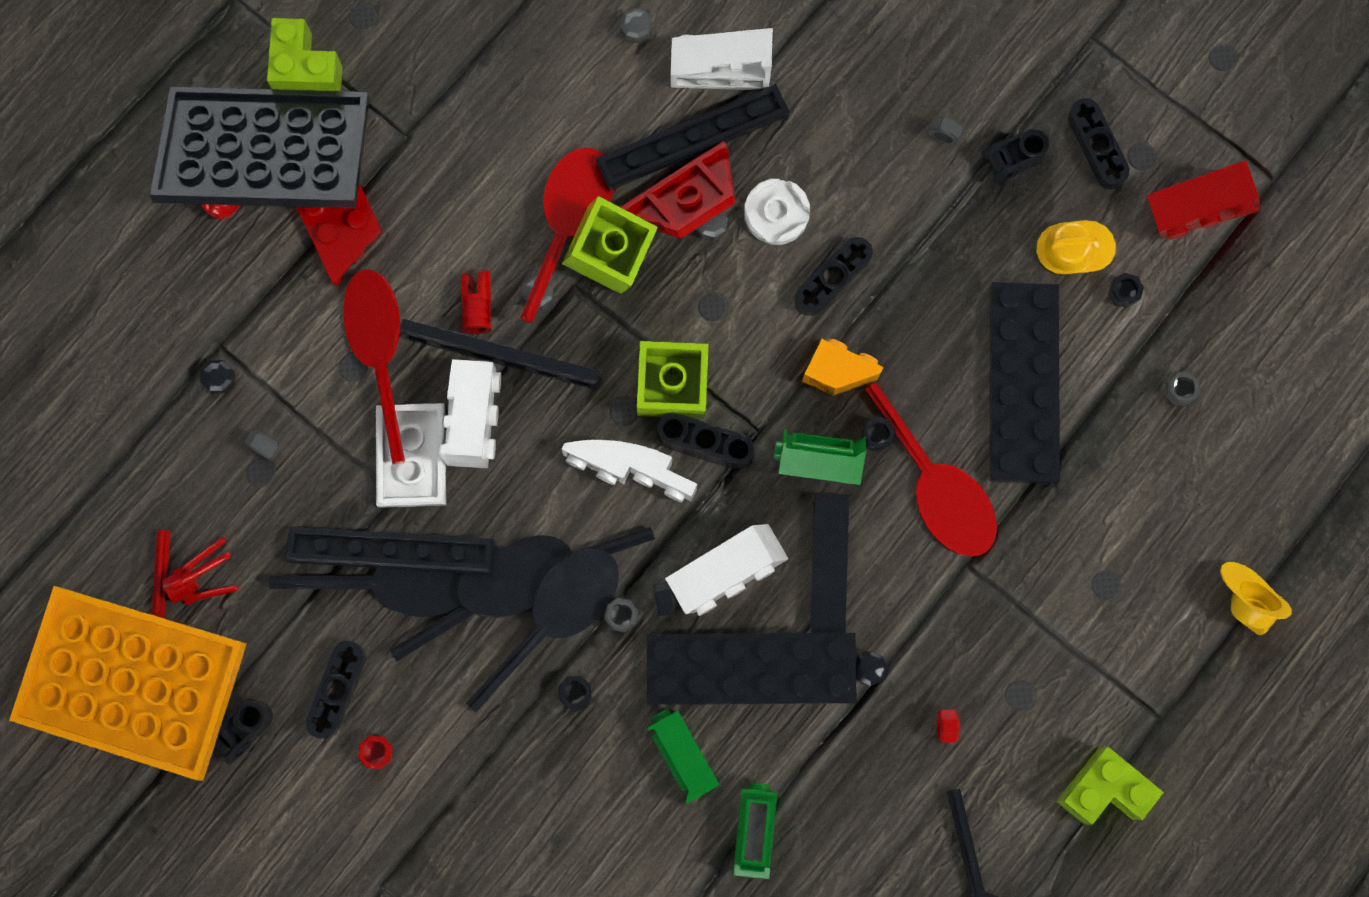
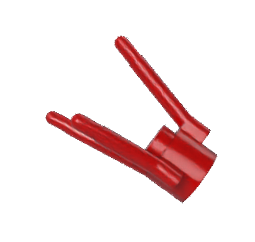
M221 537L186 564L173 570L171 576L163 579L164 589L174 604L184 600L187 605H190L198 600L238 591L239 587L237 585L195 592V590L199 589L197 577L228 560L231 554L226 552L193 571L191 569L226 542V538Z

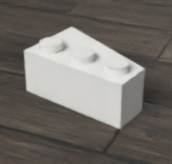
M773 28L695 36L682 35L672 38L671 87L762 90L769 87L772 67Z
M452 359L447 399H449L448 416H444L443 423L444 428H446L445 444L440 445L439 452L447 466L488 468L489 459L495 458L496 440L490 438L491 426H497L498 406L493 405L494 393H500L501 373L496 372L493 362Z
M769 524L752 525L665 579L685 614L697 612L701 616L717 606L715 601L726 595L729 599L746 589L744 584L755 578L757 581H760L775 572L774 567L787 561L788 557Z

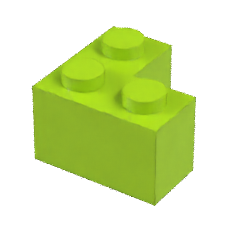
M272 18L267 82L271 89L341 91L343 66L336 51H311L312 33L305 19Z
M1106 746L1099 747L1056 802L1082 824L1093 825L1110 802L1132 820H1143L1164 792L1111 748Z

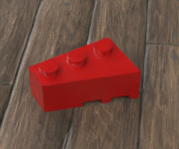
M1246 160L1147 195L1161 239L1166 237L1169 240L1178 239L1187 235L1188 231L1209 228L1227 220L1260 212L1259 195Z

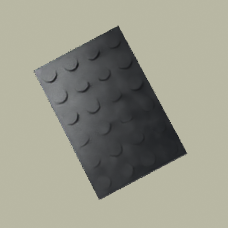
M170 86L150 191L152 202L356 208L370 101L368 92Z

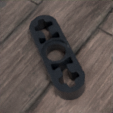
M1089 98L1079 99L1069 111V124L1098 183L1106 189H1117L1123 185L1129 176L1128 163L1099 105ZM1081 109L1084 113H1091L1088 122L1084 117L1078 118L1077 115ZM1090 125L1091 130L1087 134H1085L1086 130ZM1094 136L1104 138L1107 142V149L1101 152L1095 151L1090 145V139ZM1110 154H1112L1111 158L1109 159V161H1108V163H1107V161H1106L1105 158H1107ZM1109 165L1112 170L1118 169L1120 171L1116 177L1117 179L1113 175H1106Z
M853 237L845 242L798 288L795 296L797 310L804 315L813 316L824 309L868 266L873 254L871 244L862 237ZM850 248L854 250L862 248L864 250L863 260L858 257L850 263L848 269L844 263L850 258L852 252ZM830 268H836L841 271L843 280L836 285L829 284L824 278V273ZM817 280L823 289L817 295V305L809 303L806 306L803 304L804 293L809 296L812 295L818 288V284L814 283Z
M343 641L334 648L306 719L308 732L316 738L329 739L335 736L340 729L366 660L364 649L355 642ZM350 648H354L353 654L358 657L356 663L349 662L345 671L352 673L351 679L349 680L340 674H333L335 667L342 671L345 660L340 658L342 651L348 652ZM334 680H341L346 687L344 696L339 700H332L327 695V686ZM322 700L329 705L340 706L338 712L334 710L329 712L327 720L332 722L331 728H324L322 733L318 732L319 725L315 724V719L317 717L323 718L327 710L325 707H320Z

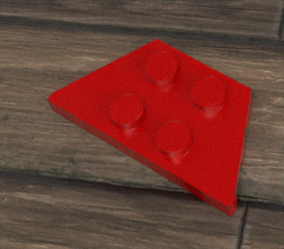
M722 141L620 208L657 226L656 231L679 239L683 238L736 203L730 157L726 143Z
M360 183L356 208L297 207L334 286L341 283L343 280L342 276L353 263L356 264L364 255L366 247L373 244L382 233V229Z

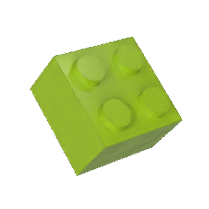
M598 196L588 206L562 264L622 294L632 286L658 227Z
M640 341L637 415L640 417H663L669 413H678L694 419H705L709 344Z

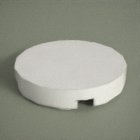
M769 179L759 183L750 191L744 206V220L749 231L758 240L772 245H783L796 240L804 232L809 221L810 203L807 196L797 184L790 181Z

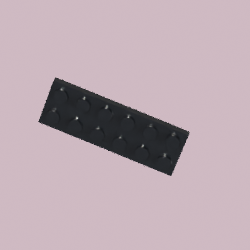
M992 282L990 285L989 482L1058 484L1060 482L1059 284Z
M855 633L647 635V705L857 704Z

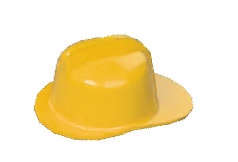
M1096 221L1063 222L1049 226L1041 233L1037 241L1036 253L1040 263L1047 270L1055 274L1094 272L1104 269L1111 263L1116 253V242L1108 228Z
M1226 562L1221 566L1220 573L1222 579L1233 592L1231 613L1238 621L1257 635L1265 634L1277 619H1287L1292 615V608L1289 603L1279 596L1252 569L1236 562Z

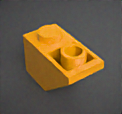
M821 339L802 382L834 396L877 381L883 367L878 365L876 358L868 354L860 353V355L848 351V347L838 340L829 339V341Z

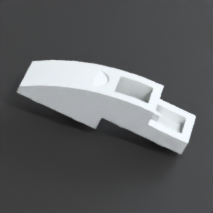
M582 440L564 443L562 447L563 456L567 457L566 462L569 465L583 471L585 467H589L598 472L596 477L611 485H615L616 481L625 484L629 474L632 473L634 474L633 479L636 482L649 488L653 484L665 489L664 494L678 502H682L684 498L692 501L697 491L696 483L669 471L672 465L671 456L651 448L611 440Z

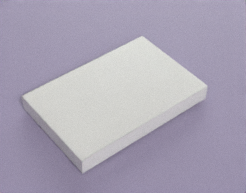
M444 403L395 405L405 463L396 465L392 464L382 406L376 405L377 507L446 506V463L439 454L440 445L445 444L446 439L443 426L445 416Z

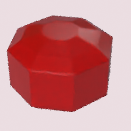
M939 710L937 713L938 741L940 743H956L961 729L958 713L956 710Z
M370 735L359 744L358 758L366 768L383 769L392 761L394 747L386 737Z

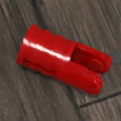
M489 270L478 272L477 294H475L474 278H472V275L470 273L461 274V331L463 333L486 334L492 331L490 315L491 274Z

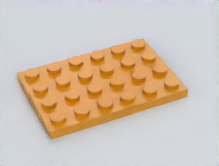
M53 586L9 721L197 781H203L247 643Z

